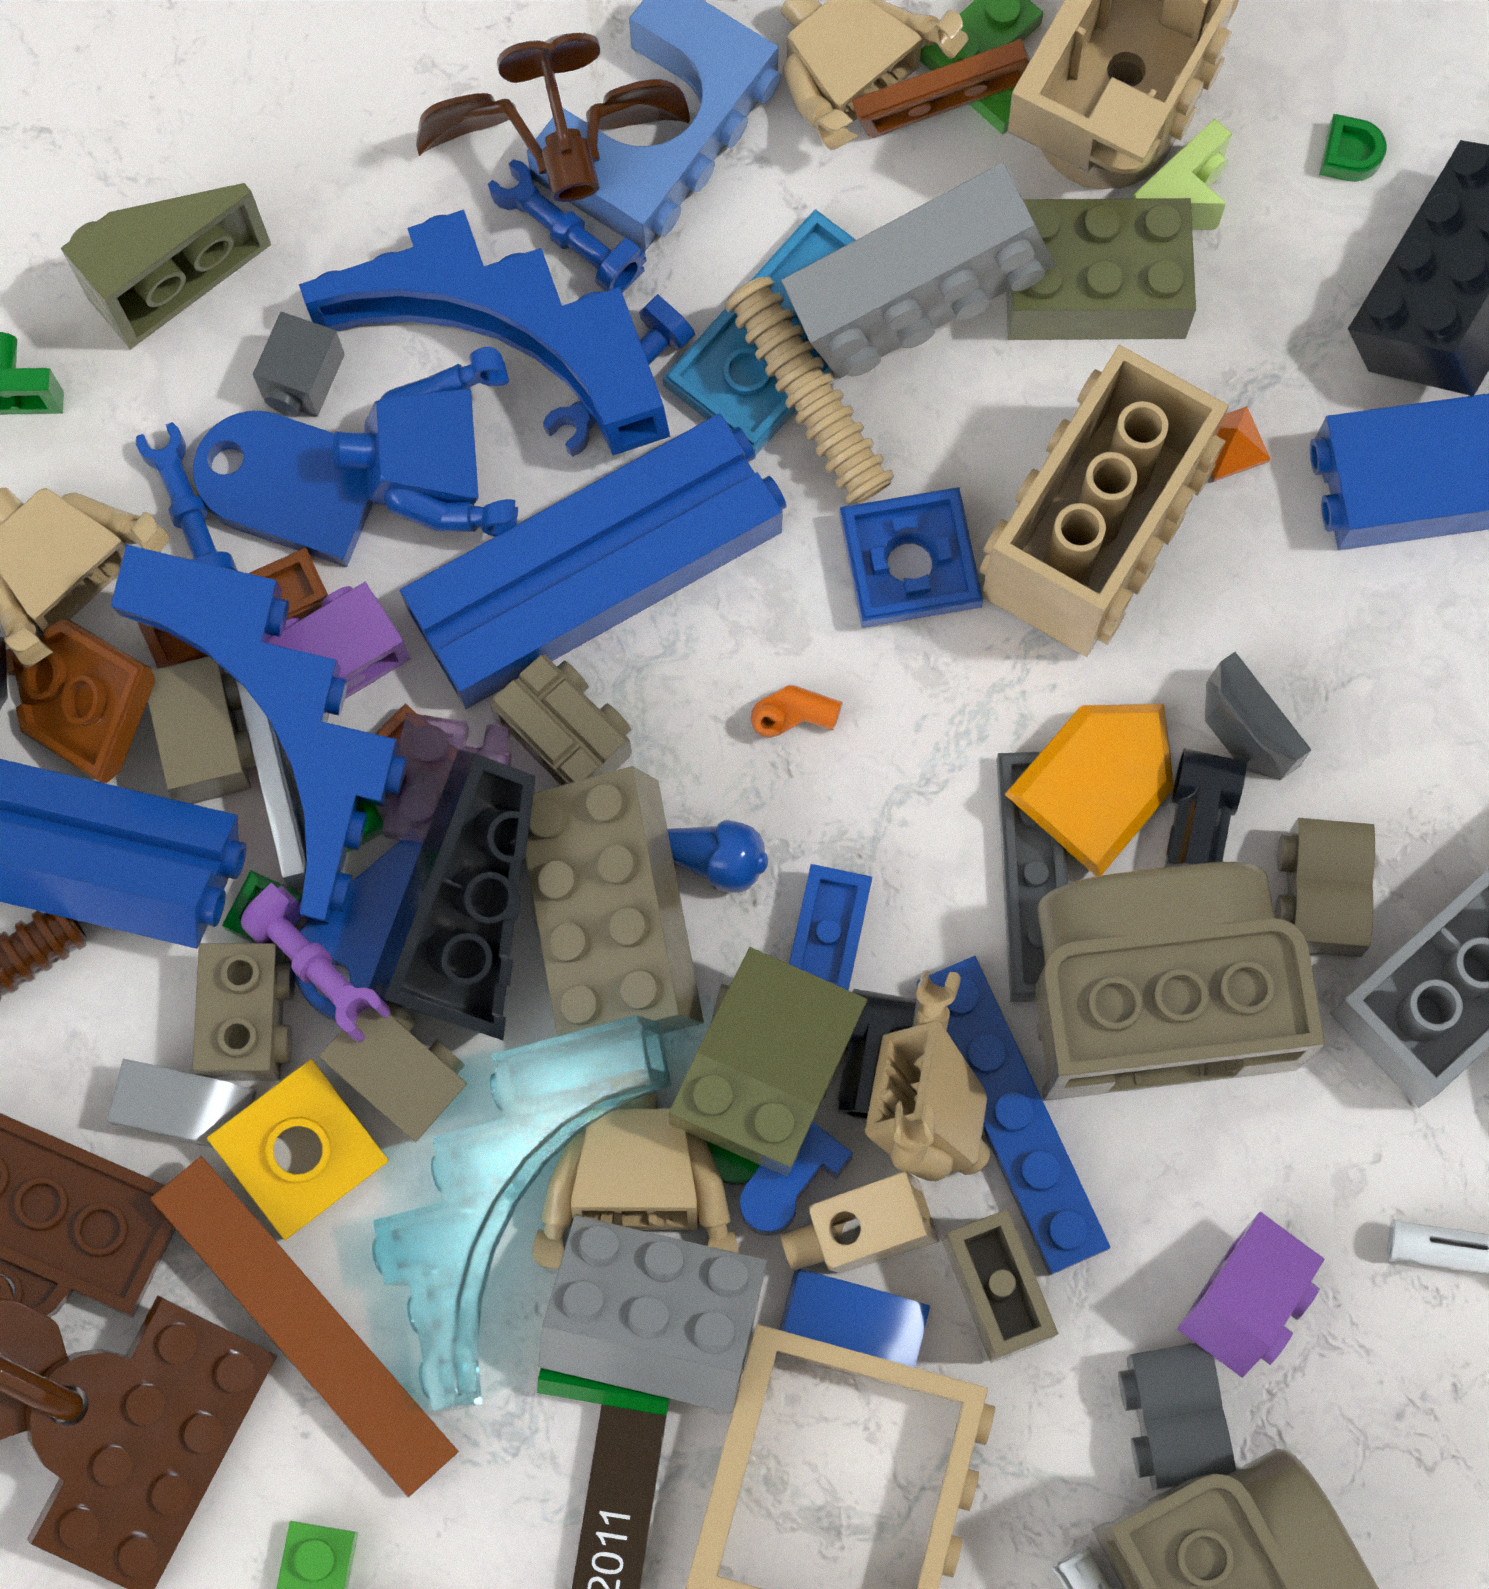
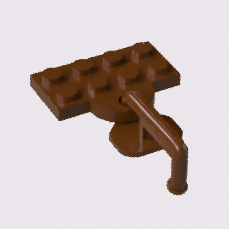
M0 1113V1299L16 1300L51 1318L60 1311L74 1292L133 1318L175 1232L173 1226L150 1200L165 1185ZM5 1278H8L13 1282L15 1286V1296L13 1295L12 1286Z
M158 1295L126 1355L104 1349L75 1352L67 1357L59 1326L52 1318L16 1300L0 1299V1440L27 1431L28 1441L39 1461L59 1477L27 1537L29 1543L126 1589H155L277 1355ZM76 1387L80 1388L83 1394V1399L81 1395L77 1392Z

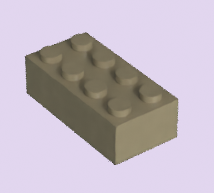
M634 766L533 793L526 862L558 1044L583 1052H590L703 1024L704 1020L659 781Z

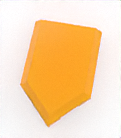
M1164 704L1081 705L1005 793L1012 802L1096 877L1102 876L1174 789Z

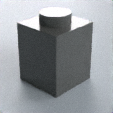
M280 311L252 374L262 398H264V402L268 406L287 415L295 416L301 411L318 417L345 355L337 331Z

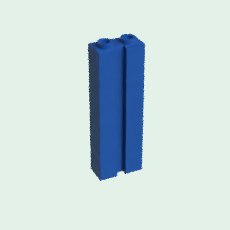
M1489 393L1328 415L1325 417L1316 437L1311 439L1310 461L1315 475H1323L1324 483H1328L1330 495H1323L1322 519L1325 529L1328 532L1334 531L1338 551L1489 530Z
M721 413L400 589L407 611L465 709L504 689L512 680H516L520 673L540 655L545 654L551 661L556 660L782 533V510L787 507L786 501L771 476L762 479L759 473H755L748 462L754 460L756 456L750 441L740 427L731 430Z
M0 759V902L198 949L207 926L216 927L221 919L226 898L224 888L228 879H238L243 869L246 857V843L239 841L238 815Z

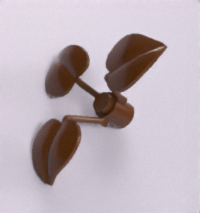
M569 33L551 37L546 41L533 40L517 43L506 48L497 58L500 76L511 83H520L544 77L556 131L546 136V147L543 150L518 113L516 105L509 99L495 101L494 97L488 93L459 96L438 102L427 108L419 120L416 147L419 156H421L422 153L454 138L510 120L535 158L539 174L547 173L553 199L559 202H570L589 197L600 188L594 162L600 160L597 148L599 129L621 128L661 120H673L689 124L690 115L686 98L678 86L667 80L651 79L630 83L610 90L605 94L603 103L592 105L586 112L588 123L586 139L581 138V133L578 129H567L555 73H564L583 68L596 60L600 54L599 41L594 35Z

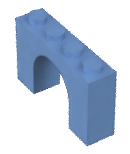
M643 0L629 18L631 48L682 79L697 95L701 106L693 122L677 137L652 146L624 144L598 131L597 148L600 160L594 162L600 188L589 197L569 202L624 238H629L645 251L657 235L665 237L673 229L680 216V205L691 190L697 193L703 189L713 173L716 157L725 146L732 148L737 144L747 127V116L758 102L766 104L771 99L781 80V73L778 72L779 46L704 0ZM563 108L567 129H578L581 133V138L586 139L588 123ZM553 117L536 138L542 150L546 147V136L556 131ZM528 149L527 157L532 179L551 191L547 173L539 174L536 160Z

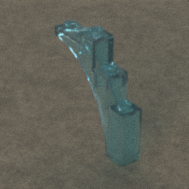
M634 1015L491 1054L495 1073L490 1077V1090L495 1105L503 1113V1119L432 1137L435 1155L431 1160V1173L437 1189L443 1194L444 1202L373 1220L376 1238H374L372 1243V1255L377 1270L383 1275L384 1285L410 1287L411 1296L407 1301V1314L412 1329L419 1337L423 1359L419 1366V1381L424 1395L430 1400L432 1411L459 1410L482 1404L478 1362L482 1298L495 1250L517 1204L540 1172L584 1128L626 1102L672 1085L658 1021Z

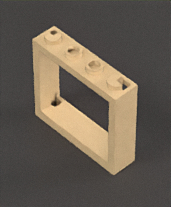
M756 1324L685 1589H762L720 1577L718 1573L777 1353L961 1404L915 1588L938 1589L942 1575L954 1577L960 1557L963 1538L952 1535L958 1508L970 1511L975 1496L979 1471L968 1469L974 1443L986 1445L992 1427L995 1406L985 1404L988 1388Z

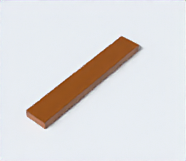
M202 1156L197 1158L150 1198L154 1206L407 1498L459 1452Z

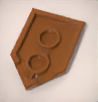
M62 619L47 627L45 634L38 637L53 653L35 665L25 668L10 648L6 650L8 675L16 676L21 705L16 707L20 730L23 734L99 782L107 783L121 772L154 686L155 678L149 666L72 620Z

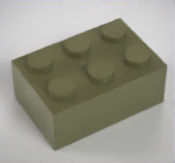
M1191 198L1023 199L1052 257L1055 267L1045 271V276L1034 286L1022 291H1013L1011 289L1006 292L1008 340L1186 339L1196 311Z

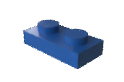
M815 864L810 865L790 957V965L849 991L872 876Z

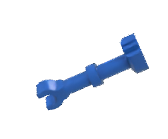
M513 159L509 163L511 175L519 182L514 188H503L494 180L488 183L490 195L496 205L507 210L518 209L521 212H527L551 232L550 239L560 248L567 249L570 247L597 269L595 282L604 291L620 287L623 293L645 271L642 266L647 261L644 250L626 237L611 251L584 229L585 222L571 211L564 213L539 192L538 188L533 184L528 167L523 162Z
M659 294L639 312L640 319L650 329L640 340L649 365L668 345L682 349L695 336L694 330L685 318ZM577 401L570 407H559L552 410L545 417L543 427L545 432L551 437L564 425L574 426L576 432L565 444L567 452L573 457L580 454L587 447L590 440L589 430L596 421L582 402Z
M173 422L166 424L170 435V442L165 448L160 450L152 449L144 434L136 436V446L144 462L159 471L172 503L168 509L170 518L176 528L182 529L193 556L191 560L238 571L232 555L228 552L217 551L205 523L208 511L201 497L194 495L183 468L182 459L186 453V443L179 428Z

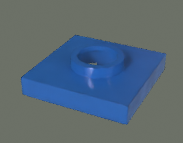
M960 487L840 507L839 516L862 628L982 608L983 597ZM903 544L918 545L929 553L932 560V569L929 575L927 574L917 579L904 578V581L898 580L889 572L890 568L887 562L890 553L896 547Z

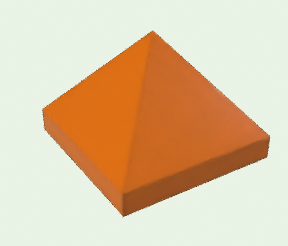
M1248 407L1226 413L1217 434L1226 443L1215 461L1216 466L1211 474L1214 482L1268 463L1271 459Z

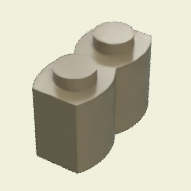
M1298 818L1290 829V834H1281L1277 868L1280 872H1287L1288 893L1287 895L1278 896L1275 918L1284 919L1296 925L1304 934L1309 952L1362 957L1371 946L1373 928L1372 884L1375 865L1374 824Z

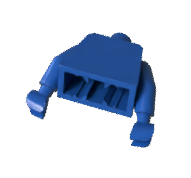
M482 347L473 351L469 355L470 365L462 367L461 364H456L429 377L385 392L380 400L374 402L365 420L364 432H335L332 448L334 467L340 469H367L368 497L370 501L375 504L385 505L391 513L439 532H475L478 527H481L485 534L496 537L517 525L518 507H515L516 500L505 499L492 502L484 507L474 506L479 498L470 387L478 383L486 386H504L509 383L502 355L495 348Z

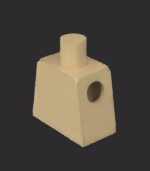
M906 1171L809 1206L813 1223L781 1234L783 1249L792 1271L825 1261L830 1271L843 1273L940 1242L920 1181ZM858 1218L861 1226L860 1235L856 1241L846 1244L842 1236L843 1227L846 1222Z

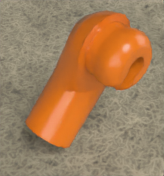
M787 685L755 704L751 711L752 727L757 734L767 738L779 736L804 721L833 731L843 702L795 685Z

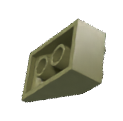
M245 183L111 211L98 221L88 222L78 228L70 241L61 247V250L87 299L131 350L271 246V242L252 191Z
M749 947L696 1052L669 1111V1124L783 1176L789 1177L868 999Z

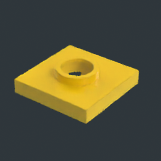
M312 1058L207 1137V1140L284 1241L389 1162V1159ZM293 1126H303L311 1129L318 1135L322 1143V1155L319 1163L312 1170L304 1174H293L285 1171L278 1165L274 1157V1145L277 1137L284 1130Z

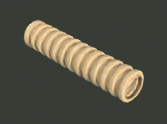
M756 278L731 294L725 304V308L729 313L735 312L737 314L736 326L739 329L745 328L747 330L746 342L749 345L755 344L757 346L756 358L759 361L765 360L768 366L765 368V372L768 377L775 376L778 382L775 384V388L778 393L785 392L788 398L785 401L787 408H795L798 414L795 417L797 424H805L808 428L805 433L807 440H815L818 444L815 453L818 457L825 456L828 460L825 469L828 473L835 472L838 476L835 485L838 489L845 488L848 492V495L845 497L847 504H860L892 483L891 480L894 478V474L891 470L884 471L881 466L884 462L883 456L881 454L874 455L871 450L874 446L873 440L871 438L864 439L861 434L864 429L861 422L854 423L851 418L854 413L853 408L850 405L844 407L842 404L843 392L840 389L834 390L832 388L833 376L831 373L824 374L821 368L824 365L822 358H814L811 354L814 347L810 341L804 342L801 336L804 330L801 325L794 326L791 322L794 317L792 310H784L781 306L784 301L782 294H774L771 290L774 285L772 278Z

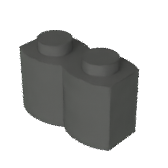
M1196 1343L1130 1354L1127 1357L1128 1370L1118 1371V1381L1125 1411L1136 1410L1140 1425L1141 1436L1131 1438L1132 1455L1138 1478L1149 1477L1152 1490L1175 1487L1186 1480L1210 1474L1228 1475L1234 1472L1236 1467L1233 1449L1222 1406L1214 1357Z

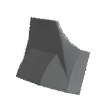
M1236 652L1218 664L1206 682L1205 722L1234 759L1246 761V771L1282 780L1303 764L1312 751Z

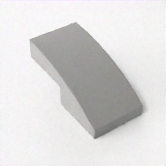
M123 1058L107 1122L115 1126L174 1137L182 1142L214 1148L207 1140V1137L253 1103L257 1091L209 1077Z

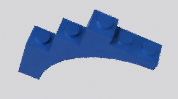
M464 209L448 215H436L423 223L408 227L407 229L413 244L411 248L399 252H387L377 256L374 260L341 271H328L316 279L299 284L312 322L336 331L360 325L398 322L454 326L495 338L536 359L567 384L594 417L613 456L671 437L662 399L621 288L617 287L605 292H591L580 297L575 302L562 306L542 248L526 253H513L504 257L499 262L484 266Z
M126 544L111 607L120 616L168 632L209 656L246 688L270 720L292 765L304 811L307 867L300 915L305 918L330 923L333 910L344 912L349 896L352 875L342 873L348 848L359 850L365 831L367 813L358 811L359 803L361 801L385 807L388 792L398 795L405 774L407 758L397 756L399 744L394 738L327 723L329 714L340 716L348 687V679L339 677L341 668L336 659L269 644L271 635L276 637L282 636L289 610V600L281 599L282 589L277 580Z

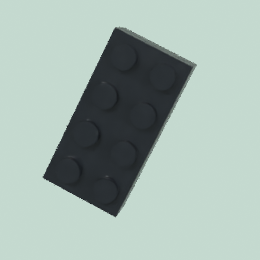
M1460 140L1348 327V331L1368 372L1470 396L1475 395L1489 371V145Z

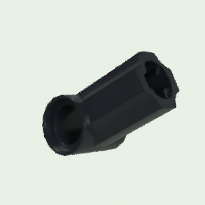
M1186 748L1183 749L1174 782L1172 803L1177 805L1173 825L1170 830L1164 868L1223 861L1230 819L1237 812L1243 791L1247 767L1246 761Z
M853 989V993L868 1000L848 1043L846 1065L842 1073L838 1098V1113L867 1120L882 1036L912 1027L916 999Z

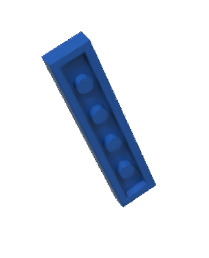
M976 956L929 975L930 980L941 987H945L949 972H956L961 977L956 998L947 1006L950 1011L947 1033L985 1089L987 1103L983 1132L1049 1276L1109 1250L1111 1246Z

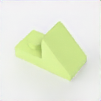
M1214 118L1134 193L1132 199L1191 198L1192 230L1216 229L1219 226L1226 204L1208 186L1220 176L1228 164V160L1224 156L1232 133Z

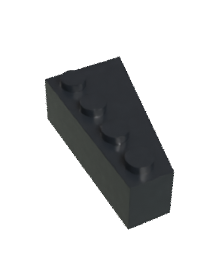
M458 749L369 989H372L378 996L384 1000L503 1041L506 1017L503 1016L506 987L510 986L513 959L510 958L514 921L518 920L521 895L518 894L522 861L526 858L536 776L477 753Z

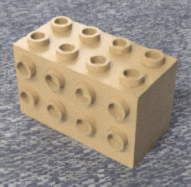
M1120 344L1103 371L1094 369L1078 396L1077 402L1080 405L1072 421L1064 418L1057 427L1047 446L1046 451L1050 454L1042 469L1038 471L1033 468L1024 480L1015 498L1018 505L1009 522L1001 519L996 525L983 551L987 555L979 569V572L986 576L982 590V597L1085 657H1088L1097 640L1108 645L1126 615L1124 611L1133 594L1138 595L1156 565L1155 560L1164 543L1169 545L1186 516L1185 511L1194 494L1198 496L1216 466L1215 461L1226 443L1217 434L1229 408L1228 404Z

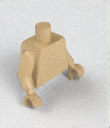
M786 0L780 11L795 27L787 36V59L783 65V75L799 114L817 130L822 142L830 150L838 149L859 137V135L846 129L857 119L852 99L905 80L919 68L922 45L929 46L936 42L946 56L954 58L969 40L967 34L961 30L963 27L962 18L954 10H948L939 20L932 15L911 13L884 0H828L823 5L818 0Z
M0 488V625L6 635L4 639L6 644L25 668L35 665L52 654L53 651L35 636L36 627L34 623L45 634L47 627L62 619L70 620L119 575L126 548L123 543L131 545L139 543L141 548L161 552L171 536L167 531L158 526L156 519L147 512H143L141 516L75 492L60 497L47 488L40 489L23 504L8 488Z
M924 970L916 990V998L922 1004L918 1008L914 1027L882 1036L865 1134L891 1156V1160L896 1168L924 1180L936 1182L945 1178L949 1173L957 1171L964 1175H972L979 1172L989 1161L990 1149L981 1139L987 1103L985 1089L947 1033L950 1011L947 1006L956 998L961 977L956 972H949L945 987L934 984L930 980V972Z
M640 1077L622 1080L619 1084V1108H597L592 1110L589 1114L587 1128L579 1129L570 1135L549 1179L541 1221L545 1223L544 1230L538 1229L533 1244L532 1255L535 1262L540 1266L559 1270L564 1253L563 1232L571 1224L575 1215L637 1230H698L699 1219L701 1226L705 1227L709 1236L707 1246L738 1253L735 1232L727 1230V1223L731 1221L723 1180L706 1140L669 1124L670 1109H657L658 1085L655 1081Z

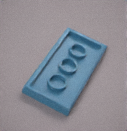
M815 209L750 281L759 277H771L774 281L771 290L774 294H782L784 301L781 306L784 310L791 309L794 314L791 322L794 326H802L781 280L850 244L856 239ZM725 308L664 375L663 386L708 420L721 413L731 430L740 427L750 441L756 456L793 415L796 409L787 408L785 404L788 398L785 392L778 393L775 388V384L778 382L775 376L768 377L765 372V368L768 366L765 360L759 361L756 358L757 346L755 344L749 345L746 342L747 330L745 328L739 329L735 324V320L738 317L735 312L729 313ZM805 330L801 336L804 342L809 341ZM814 348L811 352L814 358L821 357ZM822 358L824 362L821 368L824 374L830 373L832 369Z

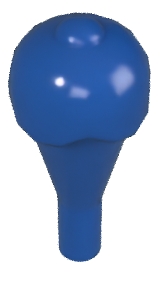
M724 820L717 826L668 829L674 864L707 879L715 890L729 893H740L748 890L756 883L760 874L768 866V856L765 853V845L760 833L744 823Z

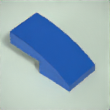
M799 1269L794 1271L779 1330L915 1368L930 1305Z

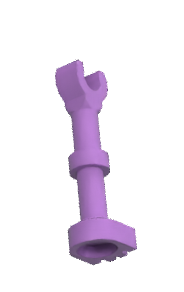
M271 882L246 907L241 918L242 928L257 943L269 944L274 942L292 960L291 968L293 972L303 982H313L336 1006L335 1018L337 1025L351 1039L361 1043L366 1036L356 1026L357 1016L360 1012L372 1008L386 1019L391 1014L389 1006L372 989L366 987L355 988L332 965L333 958L331 954L321 944L310 943L294 926L303 917L300 915L301 904L282 885L277 888Z

